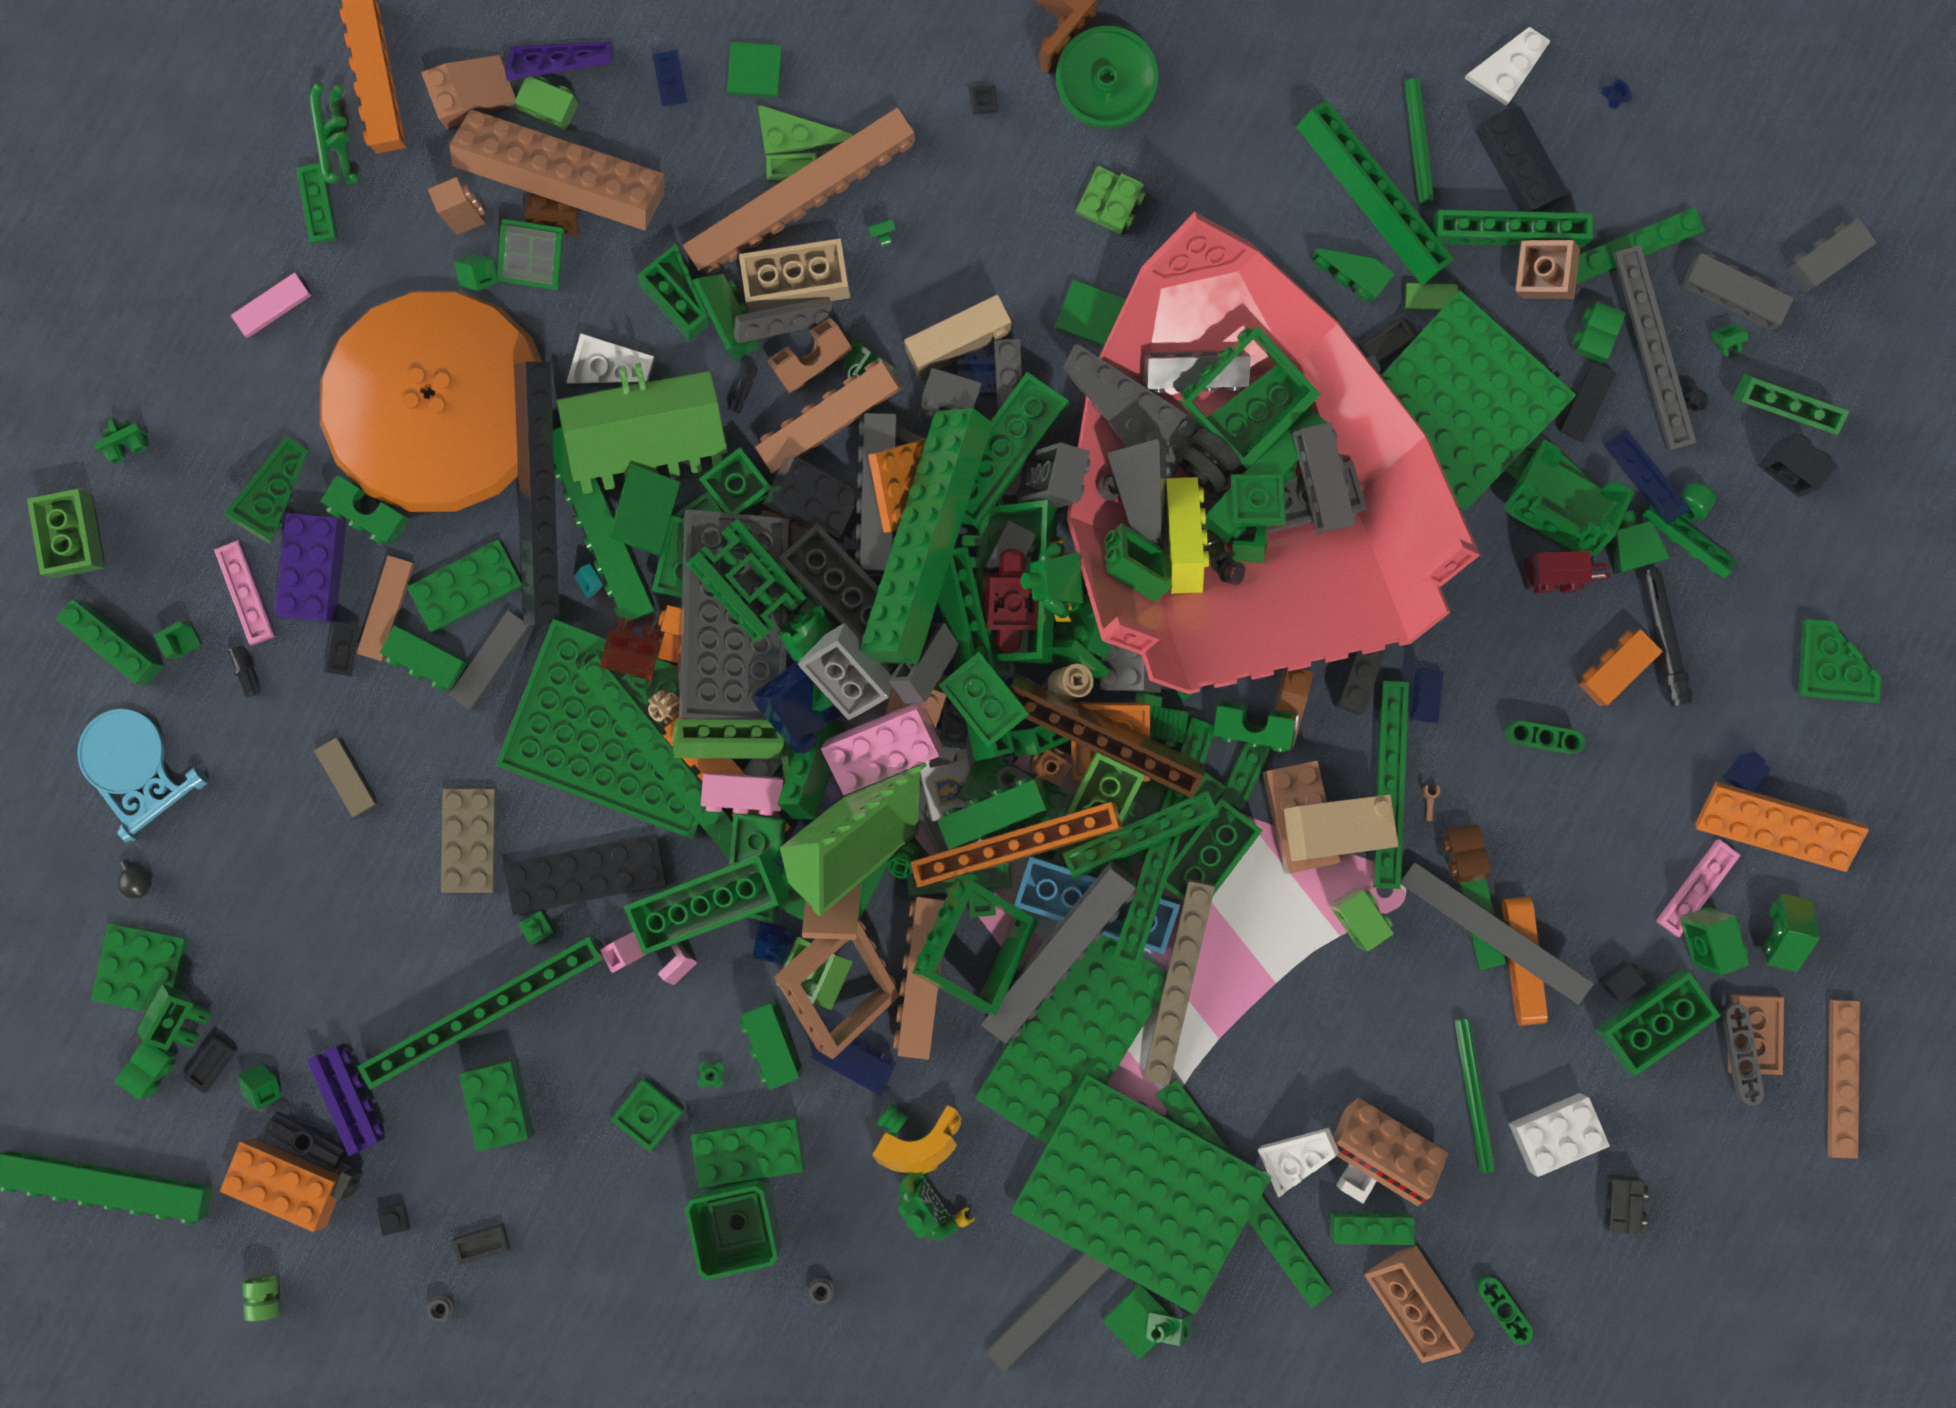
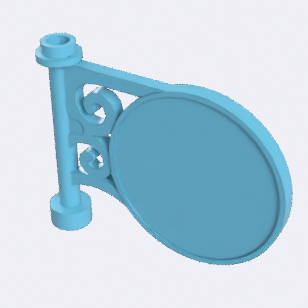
M115 709L104 712L87 725L79 740L77 753L80 769L85 778L97 788L122 822L117 833L127 843L135 841L137 839L136 833L194 787L200 790L209 783L205 774L197 767H194L186 773L187 780L180 786L176 785L169 778L165 770V745L159 728L149 717L137 711ZM157 783L160 787L159 789L154 788L155 794L162 795L167 791V788L172 792L162 800H159L153 796L151 790L152 786ZM112 794H126L122 799V804L126 810L131 811L139 808V803H133L132 805L130 803L132 798H138L140 801L138 812L134 815H128L123 811Z

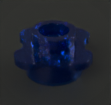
M1621 79L1616 80L1611 86H1604L1601 91L1602 95L1607 98L1608 106L1611 109H1617L1619 104L1623 102L1628 103L1632 99L1628 85Z

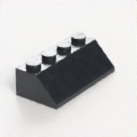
M1521 107L1505 109L1480 124L1475 132L1520 212H1539L1570 195Z

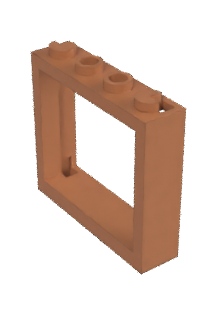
M859 919L857 940L852 941L877 983L878 988L831 1033L828 1032L802 988L801 983L848 940L815 939L774 976L817 1050L832 1059L900 996L895 988V980L885 970V962L875 952L876 946L865 934L864 930L866 928Z

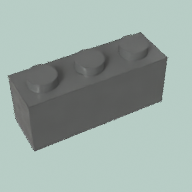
M1859 218L1850 224L1846 220L1833 229L1836 233L1834 236L1828 238L1825 235L1813 244L1815 247L1813 251L1808 253L1807 250H1804L1793 258L1795 264L1787 270L1804 293L1815 288L1877 243Z
M930 623L918 664H899L889 680L904 703L926 702L959 647V643L945 623Z

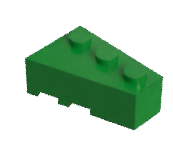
M675 244L637 274L638 286L690 342L708 327V315L690 278L688 269L683 262L678 246Z

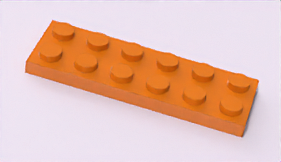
M1715 782L1695 823L1697 830L1847 872L1869 831L1868 826L1863 823L1720 782Z

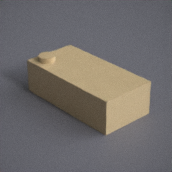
M841 238L739 254L745 300L749 313L828 297L831 301L850 298Z
M997 294L905 339L906 353L920 379L930 374L931 368L939 370L994 343V340H1000L1010 335L1011 320Z
M1391 794L1284 809L1291 861L1398 847Z

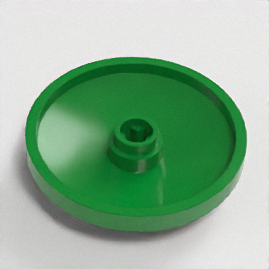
M1098 26L1081 32L1064 48L1057 65L1056 87L1063 106L1081 123L1098 129H1116L1136 121L1151 105L1158 85V67L1151 49L1133 32L1116 26Z

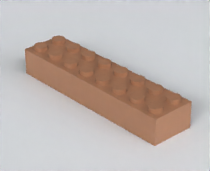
M472 109L468 112L450 143L453 167L646 231L664 196V173Z

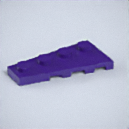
M612 41L511 46L505 68L506 79L508 81L612 63L613 43Z

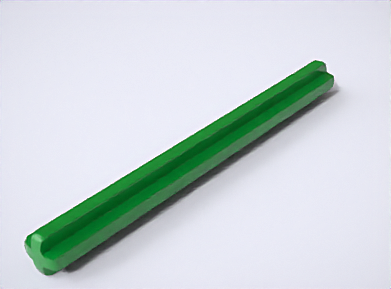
M1458 1018L1455 1020L1479 1170L1485 1174L1495 1171L1471 1022L1469 1018Z

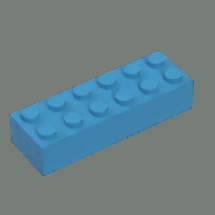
M1037 854L1029 856L1014 900V906L1062 921L1099 874L1090 872L1073 880L1067 864ZM1165 895L1161 896L1145 949L1161 954L1165 953L1180 908V903L1177 899ZM1124 902L1120 906L1119 915L1112 923L1108 921L1102 928L1104 930L1102 935L1118 940L1130 902Z

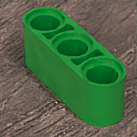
M1517 721L1508 724L1504 730V737L1508 743L1560 754H1575L1580 752L1585 745V739L1580 732L1549 725ZM1517 726L1523 730L1521 740L1514 736V729ZM1542 731H1545L1549 736L1547 744L1541 743L1539 739ZM1568 735L1574 740L1572 749H1568L1565 745V739Z

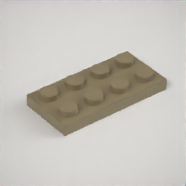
M443 789L441 893H495L497 789Z

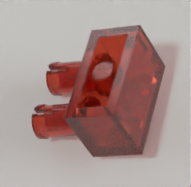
M620 619L617 622L616 630L611 628L609 630L600 668L651 681L661 642L657 641L659 630L653 627L652 634H649L651 629L649 625L643 628L642 636L631 634L634 629L633 622L628 620L625 628L626 619Z

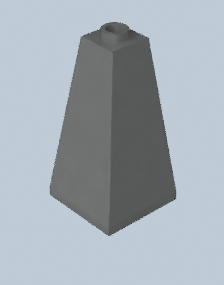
M1155 439L1107 453L1131 529L1155 544L1159 543L1158 538L1165 536L1166 439Z

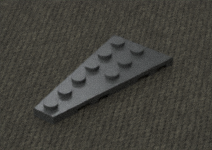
M1074 345L1063 366L1064 371L1081 392L1087 395L1097 412L1104 416L1108 421L1107 424L1126 448L1155 439H1166V479L1173 478L1179 467L1176 455L1184 446H1190L1191 438L1197 433L1200 424L1082 346Z

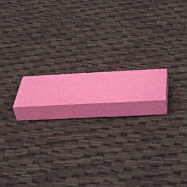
M293 273L233 313L231 317L244 336L249 338L312 295L299 276Z

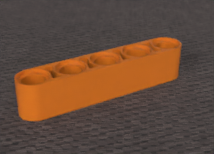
M1531 897L1503 899L1502 913L1504 923L1539 946L1534 905ZM1508 958L1515 1016L1518 1025L1526 1026L1547 1023L1548 1016L1543 981Z

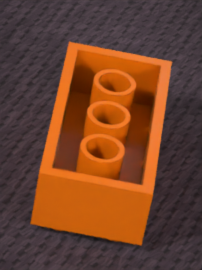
M252 1138L239 1142L220 1192L315 1232L328 1225L337 1199L332 1197L331 1194L340 1175Z

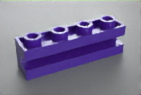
M341 1044L307 1059L348 1156L384 1140V1126L379 1119H376L373 1112L374 1103L371 1097L365 1094L362 1087L364 1086L363 1078L354 1069L352 1064L353 1055L349 1048H345L344 1044Z

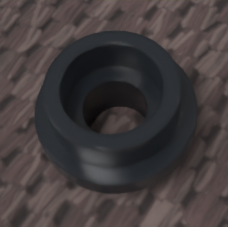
M1691 388L1683 394L1687 409L1699 411L1707 408L1708 395L1705 391Z

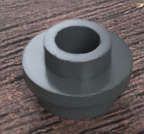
M1103 475L1099 479L1097 485L1098 492L1104 500H1114L1120 495L1113 475Z
M824 1277L814 1279L808 1288L809 1298L819 1305L830 1302L834 1296L832 1282ZM819 1286L825 1287L826 1293L823 1295L819 1294L817 1288Z
M445 1295L433 1297L427 1306L429 1317L436 1322L447 1321L454 1312L453 1301ZM438 1304L445 1306V1312L438 1310Z

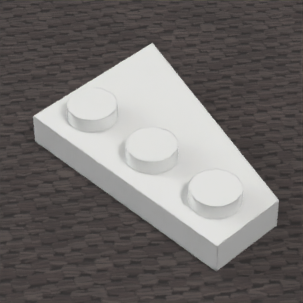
M1528 27L1469 72L1465 79L1507 106L1550 40L1531 27Z
M580 334L567 383H621L619 366H625L627 369L628 382H638L634 369L635 363H641L644 381L649 382L656 357Z
M1326 1128L1262 1145L1258 1152L1267 1173L1272 1177L1271 1182L1279 1198L1290 1188L1300 1183L1305 1177L1333 1159L1339 1153L1330 1129Z

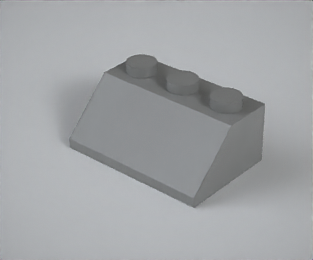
M844 623L824 635L798 662V665L848 720H851L889 698L893 686L889 682L892 677L881 663L859 651L862 642Z

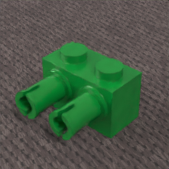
M162 984L139 1024L137 1032L143 1043L167 1051L172 1042L193 1048L195 1043L192 1040L197 1042L199 1033L181 1026L185 1018L206 1025L208 1020L205 1017L210 1019L212 1010L193 1004L187 992Z

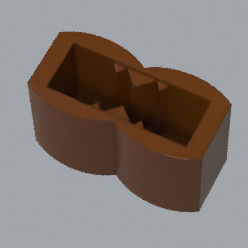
M1478 824L1447 829L1444 838H1442V847L1444 853H1448L1451 859L1448 862L1451 877H1455L1457 884L1488 879L1491 874V867Z

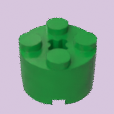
M820 605L811 607L812 612L809 614H804L803 611L796 614L780 627L782 632L777 631L779 638L794 661H800L824 635L836 629Z

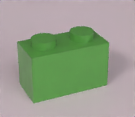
M536 76V78L526 77L514 102L520 112L565 131L578 106V102L573 95L574 93L570 89L563 86L556 88L550 85L548 80L540 76Z

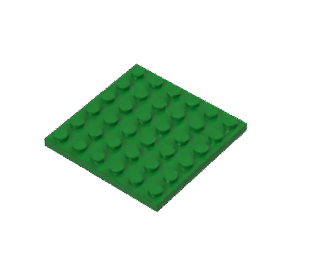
M1459 291L1381 375L1429 437L1456 501L1464 511L1479 498L1576 396L1574 392L1462 291Z

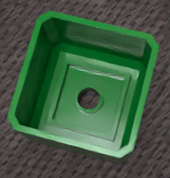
M766 1178L699 1189L685 1207L698 1275L705 1280L772 1266L778 1258L783 1244L770 1182ZM739 1214L743 1216L745 1225L741 1228L732 1226L731 1217L733 1215Z

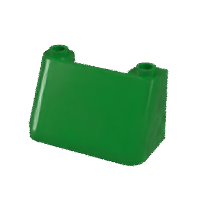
M1544 439L1537 447L1505 504V509L1514 518L1574 552L1591 551V557H1594L1616 536L1635 491L1620 482H1610L1601 489L1558 464L1562 457L1561 450Z

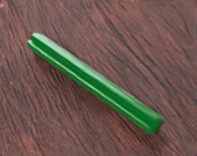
M1410 78L1405 81L1417 194L1419 203L1425 204L1432 202L1434 195L1420 80L1418 78Z

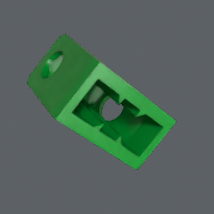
M1634 510L1626 512L1621 522L1622 529H1619L1616 536L1610 541L1614 575L1669 559V555L1654 524L1651 521L1638 524Z

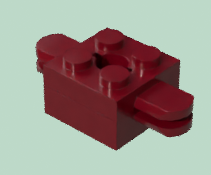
M1008 548L1001 552L999 573H983L981 609L986 629L996 630L995 645L1001 651L1008 654L1015 653L1020 649L1022 630H1038L1039 601H1034L1032 598V589H1024L1021 585V576L1025 573L1026 558L1022 552L1014 548Z

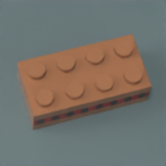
M1357 1098L1345 1108L1333 1136L1339 1153L1336 1155L1337 1157L1416 1206H1419L1433 1196L1449 1154L1360 1098Z

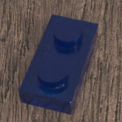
M678 50L652 54L662 106L688 102Z

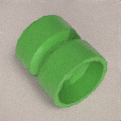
M259 1276L242 1281L243 1297L247 1299V1302L243 1304L244 1320L261 1321L280 1315L279 1299L275 1298V1295L279 1293L278 1276Z

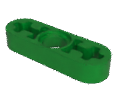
M1491 1275L1481 1276L1476 1282V1291L1507 1336L1515 1344H1528L1533 1337V1330L1495 1277ZM1486 1283L1495 1284L1492 1287L1498 1296L1495 1300L1487 1291L1484 1292L1486 1290ZM1502 1303H1508L1511 1306V1312L1506 1317L1498 1315L1497 1310ZM1512 1321H1515L1519 1327L1524 1328V1335L1522 1337L1515 1335L1517 1332L1511 1324Z

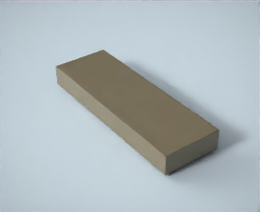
M336 737L314 750L352 817H356L377 805L340 738Z

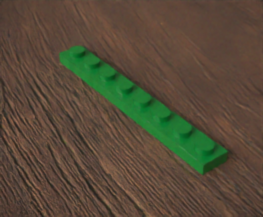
M1381 681L1376 796L1391 794L1398 847L1374 850L1373 888L1401 889L1409 682Z

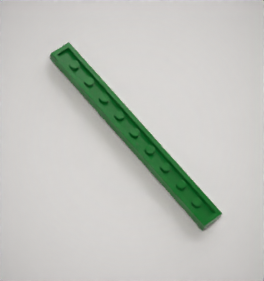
M598 655L576 672L730 860L732 820L723 809L722 812L706 811V806H701L702 783L681 758H674L673 747Z
M1192 717L1180 753L1204 764L1213 738L1215 725ZM1168 787L1161 810L1191 797ZM1182 833L1148 847L1135 890H1137V893L1130 902L1111 961L1134 969L1139 967Z
M1174 1079L1169 1085L1155 1093L1176 1123L1230 1152L1177 1079ZM1261 1196L1248 1222L1312 1308L1329 1296L1332 1291Z

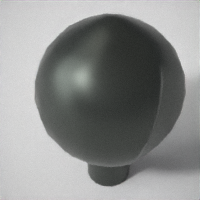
M129 859L122 860L119 865L123 872L118 878L120 892L127 898L132 899L145 896L152 885V881L149 879L146 871L139 867H133Z

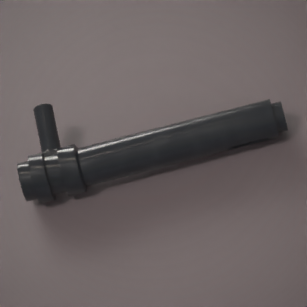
M1658 568L1642 571L1643 576H1641L1655 641L1656 645L1663 651L1659 658L1664 675L1661 677L1663 686H1666L1668 692L1665 694L1666 700L1670 701L1671 707L1692 703L1691 696H1693L1692 688L1689 689L1687 681H1690L1688 672L1684 670L1662 572H1659Z

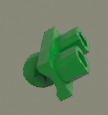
M112 417L107 421L109 428L103 430L105 438L93 443L96 450L104 453L109 462L117 464L126 458L122 447L129 445L133 453H139L148 449L145 436L149 435L145 427L141 428L137 423L130 425L127 420L118 422L116 418Z

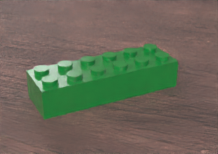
M771 849L637 899L624 906V909L642 953L645 955L778 906L788 900L790 896Z

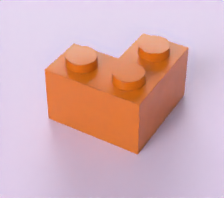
M667 605L666 611L662 610L659 618V625L662 626L661 631L664 632V637L659 638L656 653H659V659L678 664L677 651L681 647L682 609Z

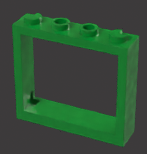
M1246 327L1237 336L1238 341L1232 347L1229 345L1223 349L1218 355L1220 359L1213 366L1210 364L1200 373L1201 378L1195 384H1189L1181 392L1183 397L1179 400V403L1204 429L1218 436L1235 452L1242 463V468L1248 469L1321 395L1259 327ZM1254 340L1296 385L1301 393L1240 453L1192 401Z
M956 877L952 887H949V894L943 906L938 911L932 930L927 934L926 943L916 958L917 962L912 974L974 1009L996 1016L1039 921L971 879ZM972 893L1015 918L979 997L935 973Z

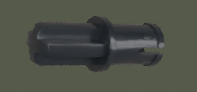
M242 645L233 647L227 652L235 669L233 674L238 677L244 695L248 698L258 695L260 689L253 673L255 668L250 665L244 650L245 648Z

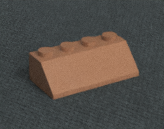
M1416 1245L1395 1252L1364 1274L1422 1363L1461 1353L1475 1335Z

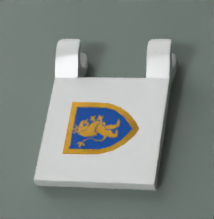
M967 747L957 750L956 761L953 763L930 768L929 761L924 762L927 766L920 771V779L931 821L943 818V812L954 807H962L963 809L968 807L966 801L958 798L970 772Z

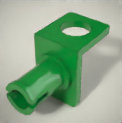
M1154 1312L1149 1313L1147 1339L1152 1342L1157 1341V1343L1163 1342L1176 1346L1183 1345L1190 1338L1192 1315L1186 1314L1181 1318Z

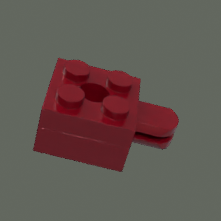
M1591 551L1537 553L1524 559L1525 590H1534V594H1546L1560 589V593H1573L1576 590H1582L1584 585L1592 583V581L1610 579L1609 573H1592V571L1610 569V564L1591 563Z

